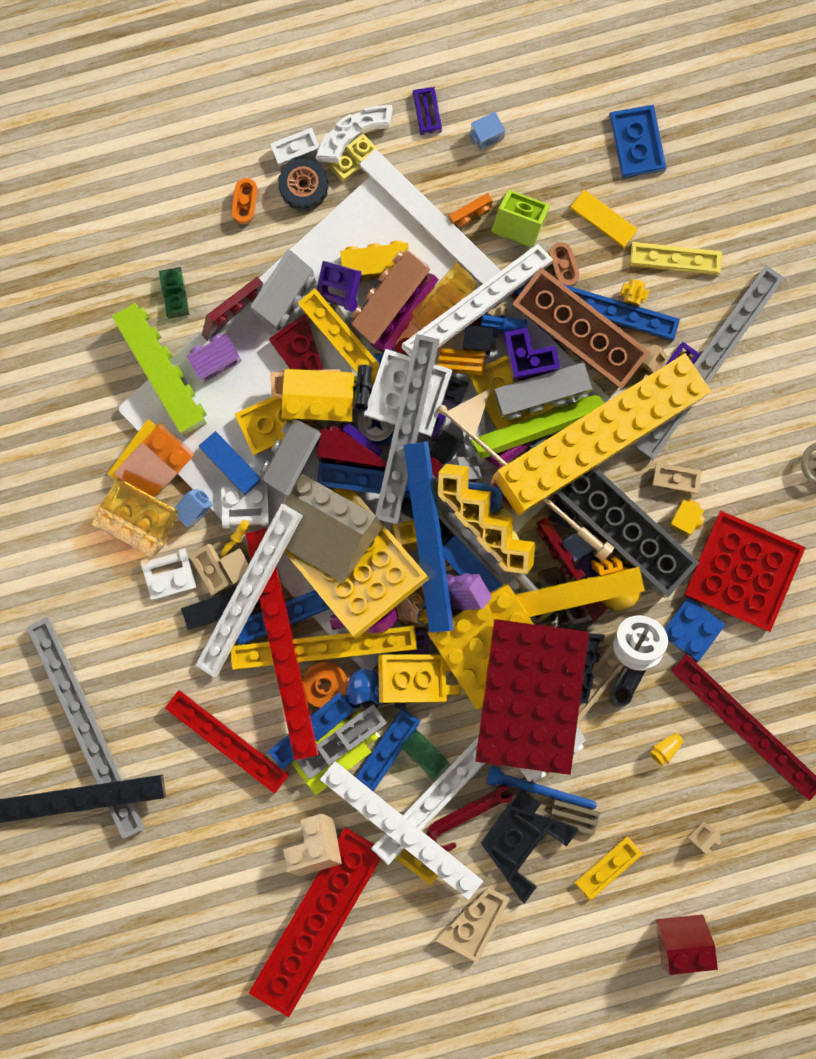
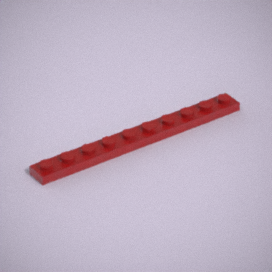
M268 528L245 533L251 560ZM276 565L259 599L294 760L297 761L318 756L319 752L279 571Z

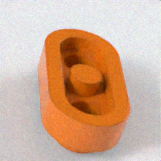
M243 178L235 185L232 216L239 224H248L255 216L258 188L256 183L249 178ZM245 189L251 190L248 195L243 194V191ZM245 210L248 213L246 216H240V212Z

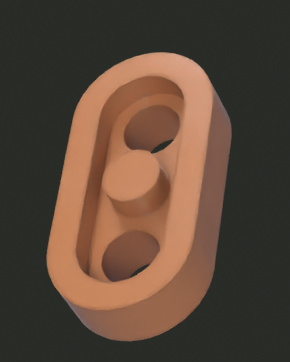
M558 242L550 249L549 256L553 259L551 265L556 279L564 285L573 287L578 282L579 270L571 247L564 242ZM563 253L564 258L559 259L556 254ZM566 273L570 274L571 279L566 280L563 275Z

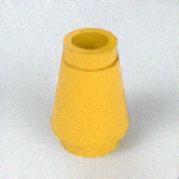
M674 732L652 746L649 754L660 766H663L665 763L669 764L684 743V740L679 734Z

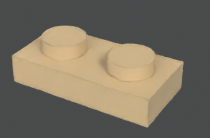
M656 463L652 486L698 494L702 471Z
M207 544L190 555L211 595H216L233 584L212 544Z

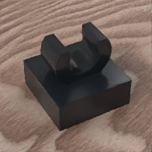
M451 376L444 400L458 405L462 404L469 382Z

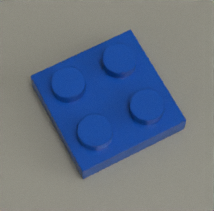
M687 597L664 630L669 642L699 662L726 624Z

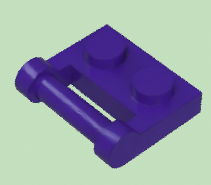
M322 261L316 290L326 302L342 306L345 310L353 312L358 306L356 296L362 271L333 262ZM328 287L345 291V298L329 293Z

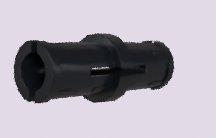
M365 364L358 366L357 382L354 383L353 387L355 392L353 407L356 411L360 412L368 409L369 394L372 391L370 382L373 369Z

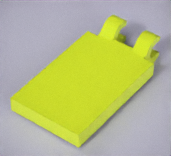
M361 710L357 712L355 715H353L349 720H347L346 718L342 720L338 725H336L332 730L325 734L316 743H320L328 736L333 734L336 730H338L343 725L348 723L350 720L355 718L357 715L362 713ZM376 731L337 759L336 762L348 771L372 752L368 746L378 739L380 735ZM295 760L291 762L315 795H318L328 787L320 779L332 764L311 779H308Z

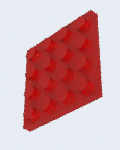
M720 510L698 559L699 564L695 567L684 592V596L764 631L771 632L806 547Z

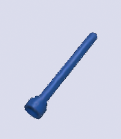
M491 766L486 784L492 786L505 784L591 810L597 807V803L593 800L505 775L501 768Z

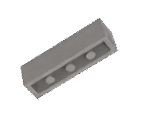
M580 363L496 388L494 395L502 419L508 418V421L522 417L521 414L530 411V414H535L543 411L545 406L552 405L554 408L566 404L565 400L574 398L575 401L585 399L591 392L592 386L585 364Z

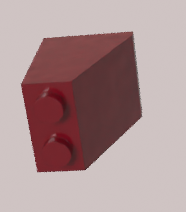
M703 914L656 919L661 967L669 975L718 970L715 944Z

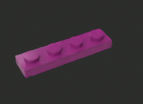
M428 273L375 344L370 343L372 347L381 352H385V349L392 350L395 347L396 342L408 328L409 323L421 309L422 304L439 281L434 274Z

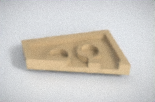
M488 887L435 941L478 963L510 898Z

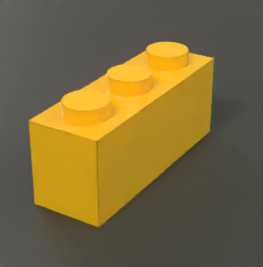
M397 240L390 242V245L382 246L379 243H372L367 245L366 248L349 246L345 250L340 251L341 263L343 266L362 271L360 281L378 279L385 269L390 270L395 264L392 260L399 250L402 252L406 248L409 250L408 242L403 243V241Z

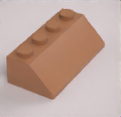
M407 248L404 252L398 251L392 260L395 264L390 270L385 269L378 278L380 284L376 289L372 287L364 297L367 300L362 308L358 305L350 316L353 318L351 325L373 344H375L431 270L427 263Z

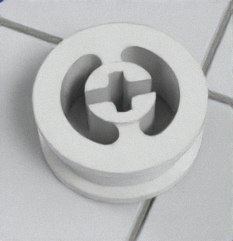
M632 616L620 624L613 640V651L617 659L626 667L639 671L649 670L661 661L668 645V637L664 628L656 620L647 616ZM643 634L646 638L637 652L634 649Z

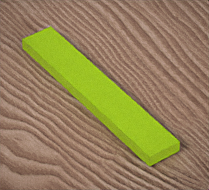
M598 394L479 436L478 438L497 454L563 430L605 403ZM471 439L472 447L480 459L491 456Z

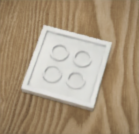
M385 349L368 400V409L364 412L365 417L393 426L396 425L410 356ZM434 364L419 434L431 437L439 414L438 407L442 405L452 369Z

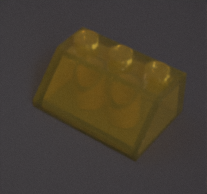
M459 262L454 264L412 312V325L418 330H422L477 289L478 285Z
M118 478L99 506L92 525L153 558L164 547L179 511Z

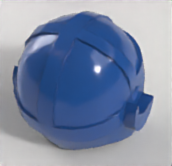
M361 669L349 678L345 691L346 698L353 708H359L361 703L365 701H373L379 705L384 704L379 703V675L370 669Z

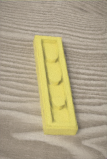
M632 242L629 266L719 275L722 251Z

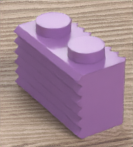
M217 334L209 340V344L204 347L198 345L189 351L190 355L187 358L202 383L242 361L227 334L223 336L222 334Z
M469 573L460 576L447 575L451 611L483 609L492 598L479 573L477 575Z

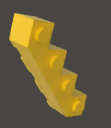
M446 464L439 472L438 496L443 502L446 501L455 511L456 517L466 528H470L477 536V541L488 553L491 552L498 560V565L504 571L528 574L534 565L535 542L512 539L513 517L490 514L491 492L468 489V466Z

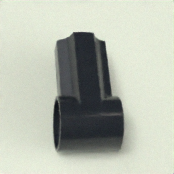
M624 667L609 694V701L614 707L622 708L631 702L633 694L646 670L639 671ZM616 691H623L626 694V701L624 703H620L615 699Z

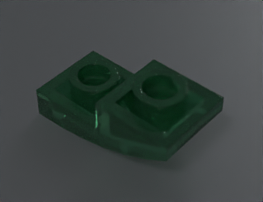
M177 267L159 271L167 318L190 315L182 268Z
M417 729L400 745L411 760L417 763L433 781H436L451 766L444 756Z

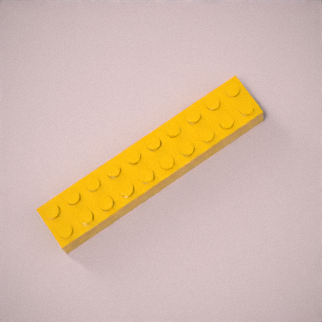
M685 353L505 465L492 478L516 514L520 516L701 401L711 390Z

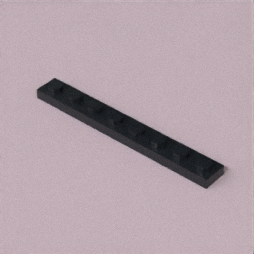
M163 774L2 798L0 799V823L166 798Z

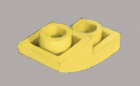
M362 134L347 145L346 150L340 157L339 163L329 162L328 167L343 183L361 168L360 163L369 154L378 149Z

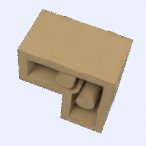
M322 813L301 820L304 843L283 849L287 872L297 876L307 875L342 864L334 818Z

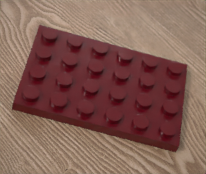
M494 619L475 762L571 775L589 632Z

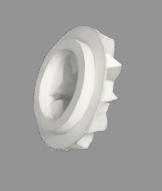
M365 411L360 413L358 418L359 431L371 441L380 442L388 438L393 432L394 426L384 422L380 423L382 431L377 427L371 428V418L364 416Z

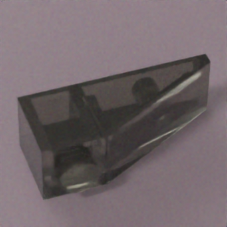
M557 566L538 571L537 573L541 588L568 583ZM583 605L554 611L550 615L552 623L556 628L586 631L592 621L591 616Z

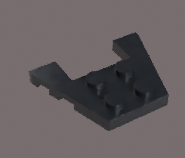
M508 804L482 839L481 844L503 873L519 899L525 904L537 888V885L518 871L546 832L567 847L579 831V828Z

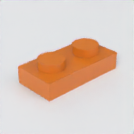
M486 193L451 213L449 220L456 227L462 228L471 222V218L487 214L491 210L493 200L489 193Z

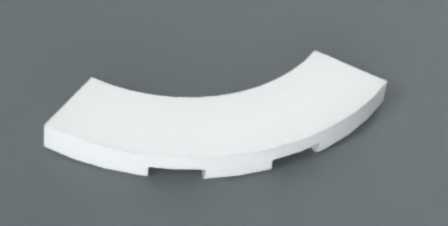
M392 105L368 107L362 112L354 115L349 114L341 119L329 134L324 136L318 148L316 160L318 162L339 163L343 151L355 138L372 130L390 129L393 112Z

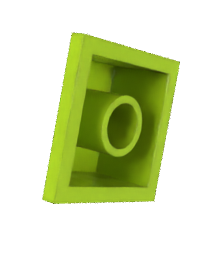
M508 189L498 209L491 232L496 233L501 238L517 241L522 246L534 247L550 205Z

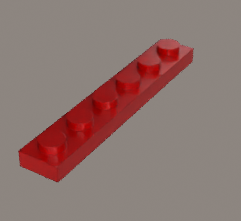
M178 690L166 705L165 709L274 794L289 777L286 771L282 770L277 764L181 690Z

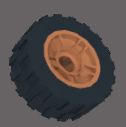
M296 158L282 168L278 178V186L281 197H283L286 204L288 203L291 208H296L299 211H309L312 208H317L319 204L324 202V198L328 194L327 189H329L326 172L318 162H314L313 159ZM300 182H308L305 188L300 187Z

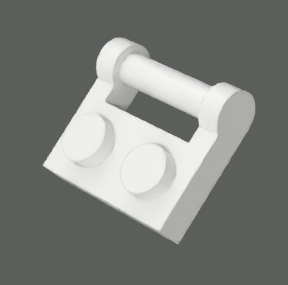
M257 485L245 496L237 487H221L223 529H229L230 526H238L242 520H247L249 525H262V527L270 525L268 485ZM261 509V515L230 517V511Z
M186 548L179 549L177 553L148 560L147 558L141 560V566L152 601L197 588ZM179 561L183 565L182 568L153 575L151 570Z

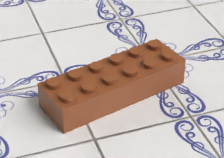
M541 267L511 305L618 389H622L650 353L645 347Z

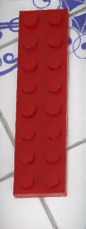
M344 828L338 838L342 864L319 871L250 989V995L288 1018L290 1017L381 860L371 849L375 845L374 843L351 829Z

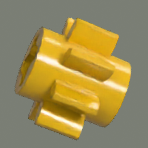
M630 279L628 284L623 283L620 296L624 297L623 302L638 307L641 302L645 303L649 294V290L645 289L646 284L636 279Z

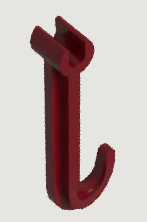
M501 784L496 790L434 821L427 830V836L437 843L439 835L501 803H509L513 798L511 793L506 796L500 795L502 791L508 789V786ZM455 842L440 845L447 852L457 847Z

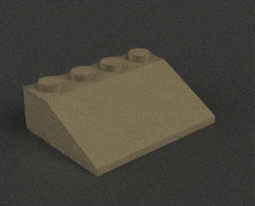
M304 474L297 480L284 503L303 515L286 550L344 584L383 528L376 515Z

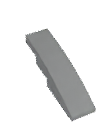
M373 704L318 743V756L297 760L296 762L308 779H311L387 723Z

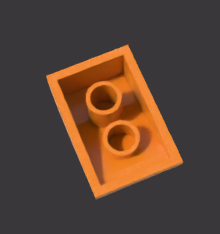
M160 422L117 468L114 474L144 501L149 503L192 459L194 452Z

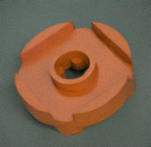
M328 662L316 663L309 667L302 680L307 701L315 707L321 708L339 692L344 697L346 696L345 689L348 682L346 674L335 664ZM325 678L326 682H331V686L328 687L329 691L319 690L318 685L321 684V679Z

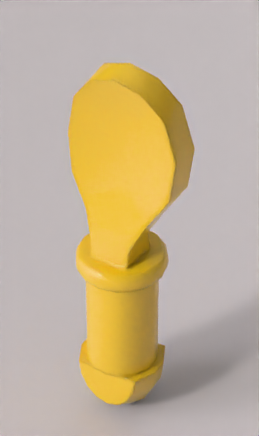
M247 520L241 521L234 534L231 535L232 541L223 547L221 552L222 558L228 555L230 549L236 543L241 542V538L249 526Z

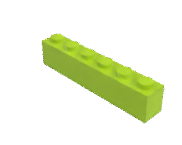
M134 303L113 315V320L180 434L184 437L205 425L207 422L204 417L207 413L201 403L196 405L193 397L196 395L189 384L185 386L181 380L184 374L178 364L173 366L170 358L173 356L166 345L162 347L158 341L162 337L156 327L153 326L151 328L147 320L150 317L145 308H139Z

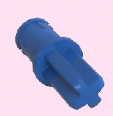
M483 315L481 327L502 330V333L527 328V320L508 318L507 315H504V317Z

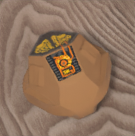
M422 585L395 608L397 618L405 626H415V629L421 627L428 631L429 625Z

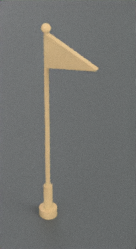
M490 389L447 411L445 405L438 407L440 414L447 416L503 466L507 465L501 457L475 436ZM549 499L543 500L578 531L577 534L597 551L595 556L599 560L604 561L614 549L610 543L606 541L602 544L584 527H579Z

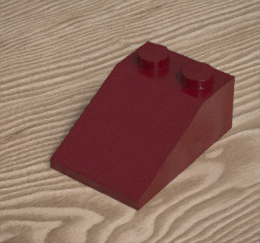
M328 426L327 429H321L317 452L319 462L325 461L374 469H386V461L345 432H341V428Z

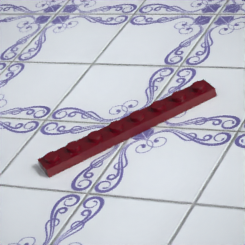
M685 654L670 672L807 801H810L816 795V775L688 654Z

